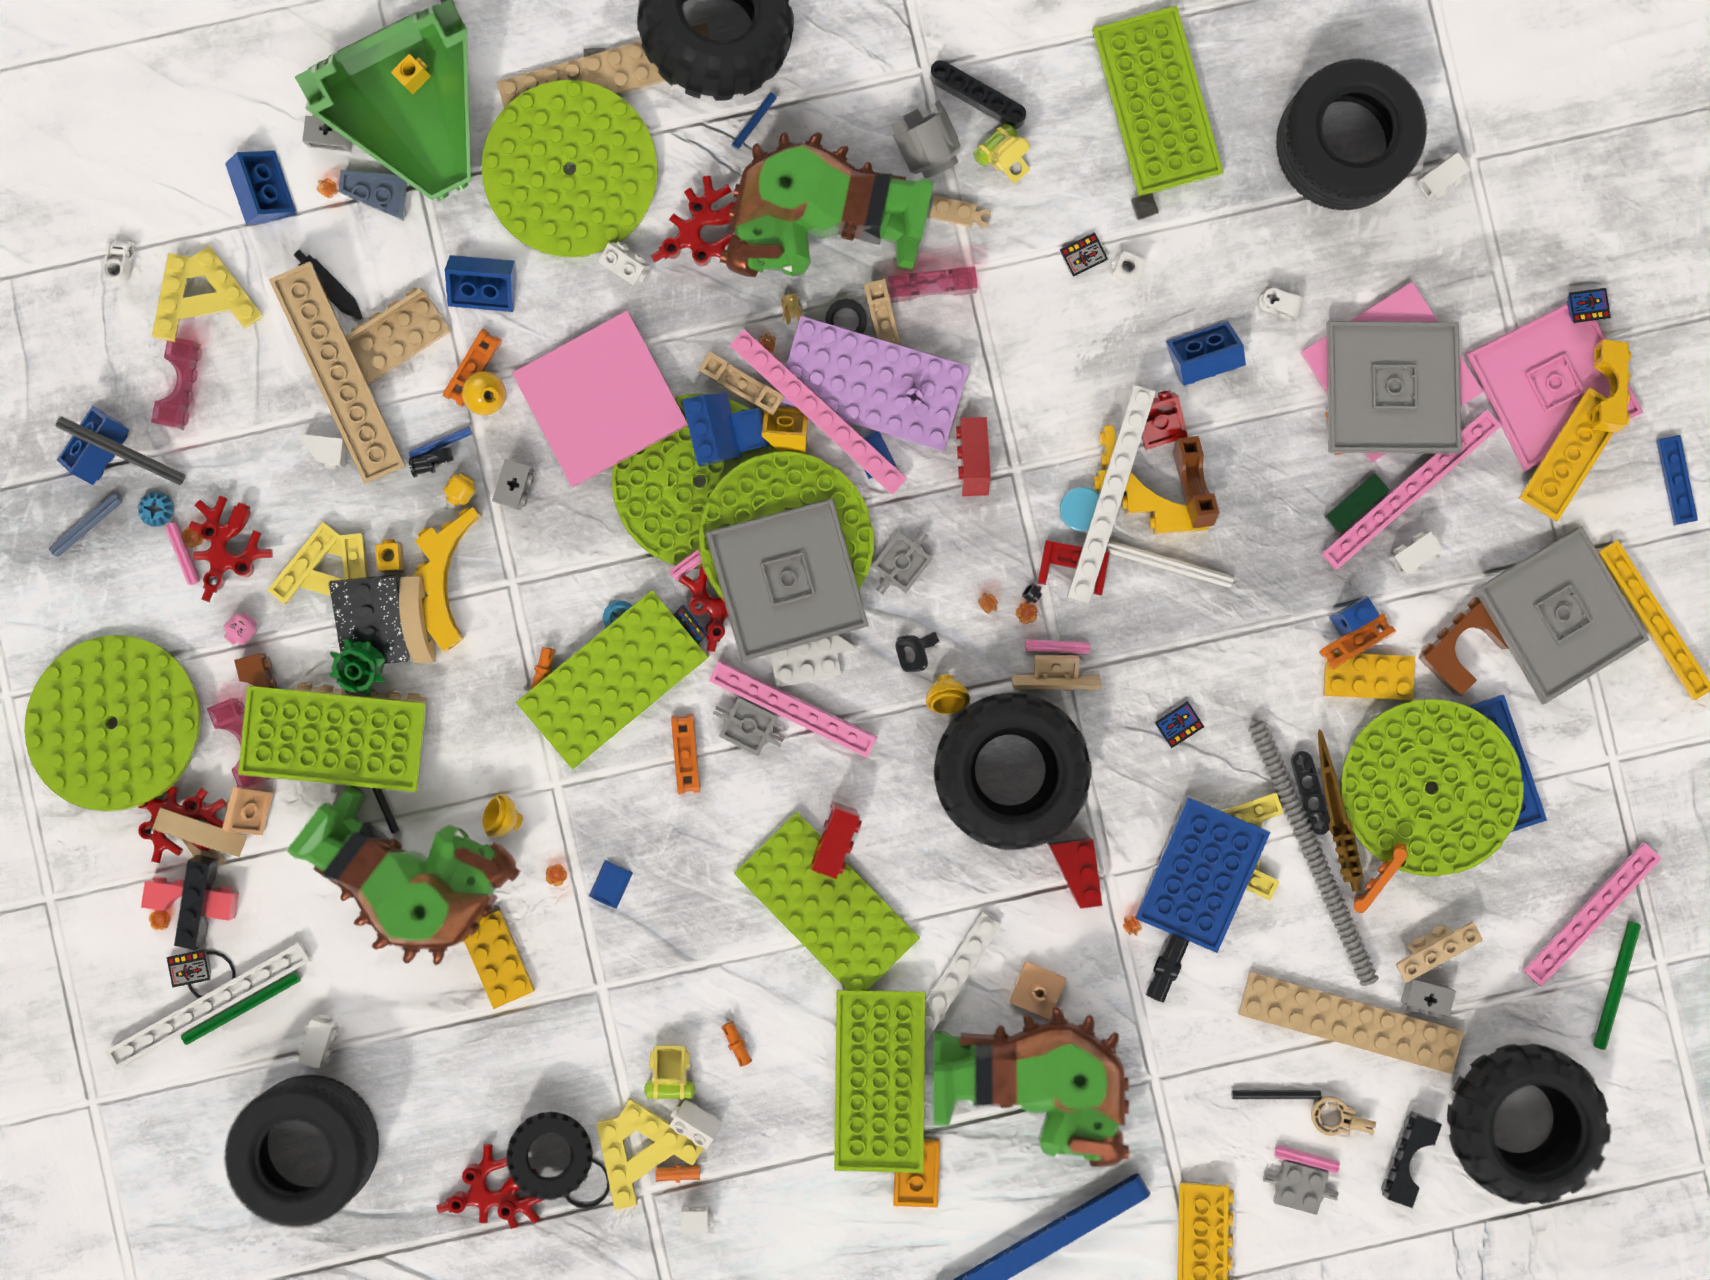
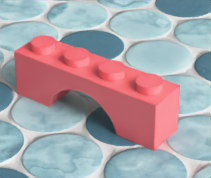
M154 876L153 879L145 881L141 908L160 911L170 909L172 904L182 896L184 880H175L174 883L167 882L166 877ZM219 886L218 889L211 888L205 905L206 917L227 921L235 919L239 892L232 891V887Z

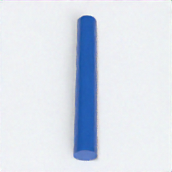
M769 93L731 144L735 149L739 150L777 99L773 93Z
M466 427L408 453L410 458L416 459L473 435L470 427Z

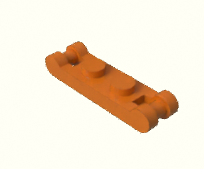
M482 329L447 385L443 397L453 399L457 405L463 407L465 404L462 392L461 394L456 392V387L459 385L463 388L465 381L471 375L486 369L493 355L501 346L502 339L497 336L494 338L489 335L488 331ZM484 342L489 344L487 350L481 347Z
M1383 613L1356 631L1348 633L1327 645L1319 653L1328 660L1330 669L1334 670L1382 640L1391 637L1397 631L1386 621L1388 618ZM1376 626H1379L1382 629V632H1379ZM1338 650L1341 656L1336 658L1333 651Z
M686 714V717L671 716L678 795L689 791L700 793L694 715ZM687 725L688 732L679 733V726ZM692 776V782L684 783V777Z
M1397 843L1394 846L1393 856L1390 860L1382 862L1377 870L1380 873L1375 879L1372 877L1369 879L1364 887L1366 889L1364 894H1359L1355 897L1354 910L1356 912L1364 913L1405 861L1407 858V847L1405 844Z

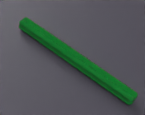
M1633 921L1627 923L1593 1043L1594 1047L1601 1050L1607 1049L1641 929V924Z
M294 971L183 1033L181 1040L185 1045H188L301 981L298 972Z

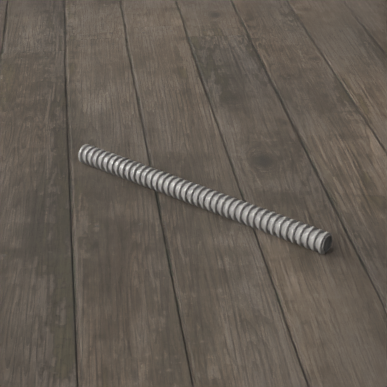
M1262 721L1249 727L1248 731L1252 732L1251 738L1255 739L1254 744L1258 746L1256 749L1260 751L1259 756L1263 757L1262 763L1266 764L1265 770L1269 771L1267 774L1272 778L1270 781L1274 782L1273 788L1277 789L1276 793L1280 796L1279 801L1283 803L1281 806L1285 808L1284 813L1288 814L1287 820L1291 821L1290 827L1294 828L1292 831L1296 833L1295 838L1299 839L1298 845L1302 846L1301 852L1305 853L1304 858L1308 860L1306 863L1310 865L1309 870L1313 871L1312 877L1316 878L1315 883L1319 885L1317 888L1321 890L1320 895L1324 897L1323 902L1327 903L1326 909L1330 910L1329 915L1333 917L1331 920L1336 923L1334 927L1338 928L1337 934L1341 935L1340 940L1344 942L1343 947L1347 948L1345 952L1349 954L1348 959L1352 960L1351 965L1355 967L1354 972L1358 973L1356 977L1361 980L1359 984L1361 986L1371 985L1379 977L1375 975L1376 970L1372 969L1373 963L1369 962L1370 956L1366 955L1368 952L1364 950L1365 945L1361 943L1362 938L1358 937L1359 931L1355 930L1356 925L1352 923L1354 920L1350 918L1351 913L1347 912L1348 906L1344 905L1345 899L1341 898L1340 888L1335 885L1337 881L1333 880L1334 874L1330 873L1331 868L1327 866L1329 863L1324 860L1326 856L1322 855L1323 849L1319 848L1320 843L1316 841L1317 836L1313 835L1315 831L1310 828L1312 824L1308 823L1309 818L1305 816L1306 811L1302 810L1303 804L1299 803L1301 799L1297 798L1296 795L1298 793L1294 791L1295 786L1291 785L1292 779L1288 778L1290 774L1285 771L1287 768L1283 766L1284 761L1280 760L1281 754L1277 753L1278 747L1274 746L1275 741L1271 739L1273 737L1272 734L1269 735L1270 729L1266 728L1267 722Z

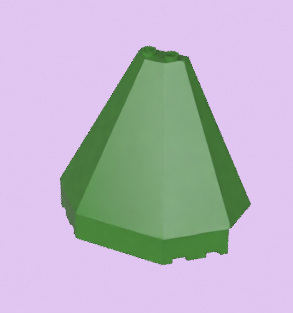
M446 0L439 5H433L419 13H412L332 53L328 58L317 62L309 67L308 70L294 76L308 101L305 106L306 110L429 199L437 198L438 201L449 196V191L455 188L459 191L469 185L468 182L471 181L467 27L463 23L452 0ZM408 54L415 60L419 57L428 66L425 70L431 75L414 94L391 73Z

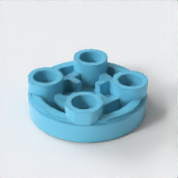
M1078 487L1070 490L1060 503L1061 520L1075 531H1088L1099 494L1087 487Z

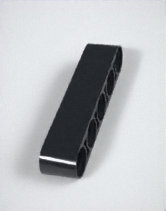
M938 60L932 64L930 80L934 85L1002 124H1009L1015 129L1020 128L1024 124L1026 110L1021 104L946 61ZM941 69L946 74L943 77H938L934 72ZM956 80H960L965 85L958 88L953 83ZM980 91L984 96L977 99L972 93ZM999 102L1002 104V108L996 110L991 104ZM1019 113L1021 119L1013 120L1010 114Z

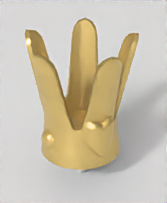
M787 290L788 295L781 297L783 308L782 322L785 320L786 324H789L790 318H794L796 315L799 321L800 316L804 315L798 304V294H790V291Z

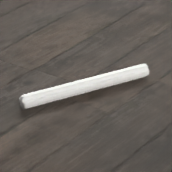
M1109 541L1106 551L1110 552V554L1224 587H1231L1234 581V577L1117 542Z

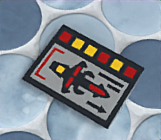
M1095 232L1060 249L1062 258L1073 277L1108 260Z
M204 949L166 957L172 988L211 979L212 972L209 957Z

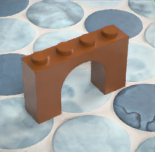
M1477 596L1468 603L1467 606L1469 608L1464 613L1460 612L1452 619L1453 624L1448 629L1445 627L1436 635L1438 639L1433 644L1429 643L1421 650L1422 655L1418 658L1455 696H1462L1477 681L1459 662L1455 653L1456 641L1463 631L1469 628H1477L1483 631L1501 650L1509 649Z

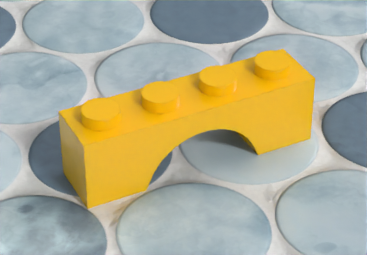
M1602 339L1594 347L1593 368L1600 371L1607 378L1610 385V395L1607 400L1601 401L1592 409V430L1618 433L1629 423L1630 414L1627 413V406L1630 401L1628 383L1631 377V373L1628 371V363L1631 359L1629 342Z

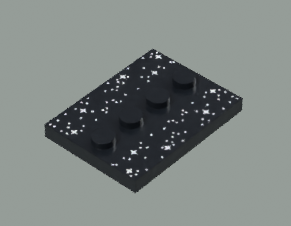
M397 574L329 582L340 652L344 650L345 639H349L352 643L358 641L366 643L368 641L378 652L383 654L386 660L383 664L408 662L410 660L400 620Z

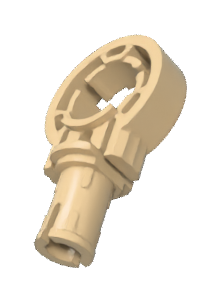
M1325 1096L1318 1099L1311 1109L1312 1122L1315 1128L1324 1135L1335 1136L1341 1133L1350 1135V1130H1358L1374 1135V1128H1376V1121L1353 1115L1356 1113V1109L1347 1107L1341 1099L1334 1096ZM1333 1101L1336 1104L1328 1102V1105L1330 1107L1334 1106L1340 1111V1119L1335 1125L1329 1126L1324 1123L1323 1127L1329 1129L1325 1130L1317 1124L1315 1118H1318L1320 1124H1322L1320 1114L1326 1108L1324 1102Z

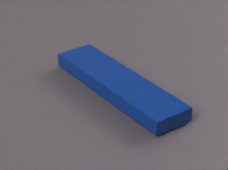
M1681 435L1657 439L1656 443L1673 525L1698 521Z

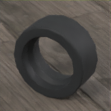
M841 299L829 307L826 313V323L834 325L833 319L836 312L843 308H850L859 317V325L854 332L864 333L867 316L861 304L855 300Z

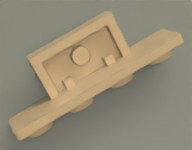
M1035 655L1034 675H1012L1013 689L1021 691L1029 689H1040L1043 691L1051 689H1062L1065 691L1084 689L1092 691L1101 689L1102 685L1100 675H1079V655Z
M1469 922L1455 931H1452L1445 925L1438 926L1432 929L1431 933L1415 938L1411 944L1407 945L1406 947L1411 955L1397 962L1396 967L1403 981L1408 983L1482 942L1483 939L1474 922Z

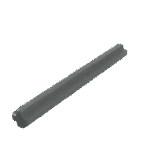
M60 416L55 424L56 428L173 483L181 485L185 479V474L67 418Z

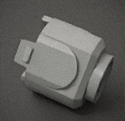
M940 100L931 105L934 111L933 114L923 118L920 111L915 109L904 115V120L892 124L895 133L893 137L910 172L914 174L922 172L925 179L935 176L958 163L956 154L959 152L961 145Z

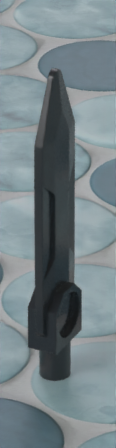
M301 250L295 252L294 257L300 262L298 266L307 262L312 263L328 299L342 313L361 320L363 317L356 299L316 258H313L311 255L306 256Z

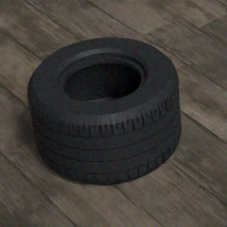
M1348 59L1321 68L1304 82L1284 110L1276 136L1277 156L1279 157L1278 161L1283 174H1285L1287 181L1290 182V185L1300 195H1303L1304 198L1324 208L1327 207L1328 209H1360L1383 199L1412 172L1425 146L1427 119L1420 96L1417 95L1418 93L1412 87L1413 85L1402 74L1400 75L1398 71L1391 69L1392 67H1388L1386 64L1383 65V63L1378 61L1374 62V60ZM1352 102L1372 112L1384 130L1386 139L1385 151L1379 157L1362 163L1349 162L1335 155L1326 144L1322 132L1323 117L1331 103Z
M301 1075L275 1084L249 1102L238 1114L230 1128L225 1145L224 1162L228 1181H230L229 1184L231 1189L234 1190L233 1193L249 1212L251 1211L253 1215L260 1217L261 1220L263 1219L274 1225L277 1224V1226L305 1227L331 1218L362 1190L375 1168L379 1151L378 1129H376V1121L372 1112H370V1108L355 1090L353 1091L348 1085H344V1083L330 1077ZM290 1120L304 1121L318 1128L327 1139L331 1152L330 1166L326 1176L317 1186L305 1187L294 1184L285 1179L274 1167L268 1152L269 1131L277 1124Z

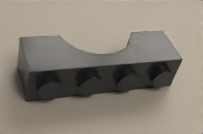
M197 854L187 860L174 946L197 950L205 944L209 923L205 919V905L211 886L216 880L219 859Z
M1411 1111L1410 1115L1404 1120L1403 1127L1405 1129L1402 1137L1400 1136L1397 1140V1152L1395 1158L1393 1157L1390 1160V1172L1388 1177L1383 1180L1381 1191H1383L1382 1195L1386 1199L1413 1209L1420 1187L1413 1181L1410 1175L1409 1166L1411 1158L1422 1147L1436 1144L1442 1124L1433 1118Z

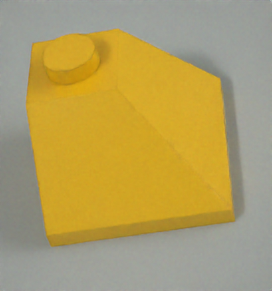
M778 407L774 415L765 411L762 437L779 452L789 451L806 454L808 417L798 408Z

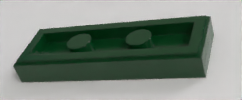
M1373 474L1325 516V519L1338 533H1341L1387 493L1389 488L1376 474Z

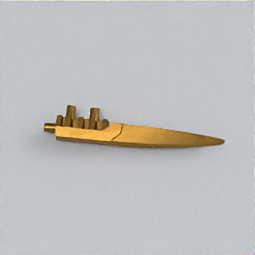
M1319 729L1320 765L1331 823H1328L1329 829L1333 835V842L1336 841L1337 847L1335 851L1339 855L1337 860L1341 864L1340 873L1344 877L1343 882H1350L1352 892L1361 890L1359 880L1363 879L1364 876L1351 820H1348L1340 787L1323 732Z

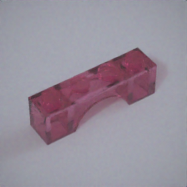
M975 266L893 275L887 278L890 303L911 301L919 297L936 294H950L954 296L975 294L978 289Z
M176 338V342L167 341L164 358L174 366L177 373V383L175 389L168 397L155 401L151 423L184 430L185 425L188 424V407L193 401V382H196L198 377V371L196 370L197 362L200 361L202 356L201 345L197 342Z
M231 698L208 707L207 711L214 728L224 729L233 733L241 746L245 711L242 701H239L238 698ZM239 761L231 770L238 787L251 788L270 780L267 777L238 775Z

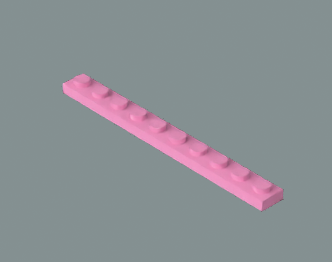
M743 329L729 345L889 493L893 495L906 481L907 477L746 329Z
M1487 409L1484 410L1461 430L1462 453L1434 454L1325 549L1321 555L1334 570L1340 568L1500 428V423Z

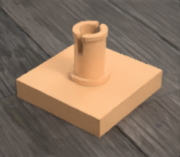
M233 786L230 799L226 802L228 806H225L227 812L222 830L234 833L263 835L273 792Z
M1025 961L1009 1003L1051 1019L1052 1009L1055 1008L1067 978Z

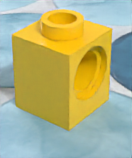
M410 54L391 71L412 94L431 77L425 70L428 66L419 57L415 60Z
M382 540V544L375 545L377 571H404L402 544L395 543V540ZM388 550H393L394 558L391 561L385 559V554Z

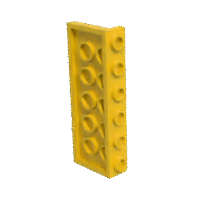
M1179 1183L1178 1280H1232L1228 1279V1270H1232L1233 1257L1228 1256L1229 1248H1233V1234H1229V1225L1233 1226V1212H1229V1203L1234 1202V1190L1230 1189V1183H1225V1185Z

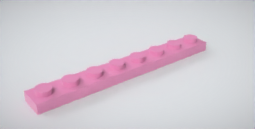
M721 660L717 662L710 677V682L868 758L878 737Z
M1642 843L1522 971L1538 986L1542 987L1662 858L1646 843Z

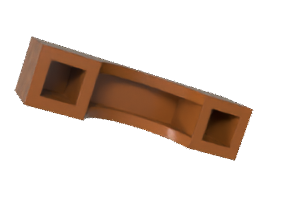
M1199 436L1178 438L1172 453L1192 528L1214 526L1220 512L1215 494H1211L1208 491L1203 472L1204 453Z
M258 653L234 660L239 681L258 687L278 688L275 678H272L270 671L272 669V662L266 654Z

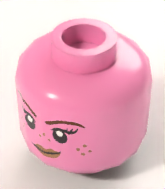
M245 612L243 614L235 613L223 626L226 632L224 637L233 645L236 642L244 645L256 634L257 629L255 626L257 623Z

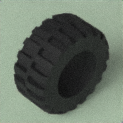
M558 1112L538 1113L526 1119L516 1128L511 1136L506 1155L508 1171L517 1187L529 1196L540 1200L564 1198L571 1192L576 1191L581 1183L586 1180L592 1166L593 1148L585 1129L572 1117ZM545 1134L561 1136L566 1140L571 1151L569 1165L561 1174L554 1177H543L537 1174L531 1168L528 1160V1153L532 1143L538 1137Z

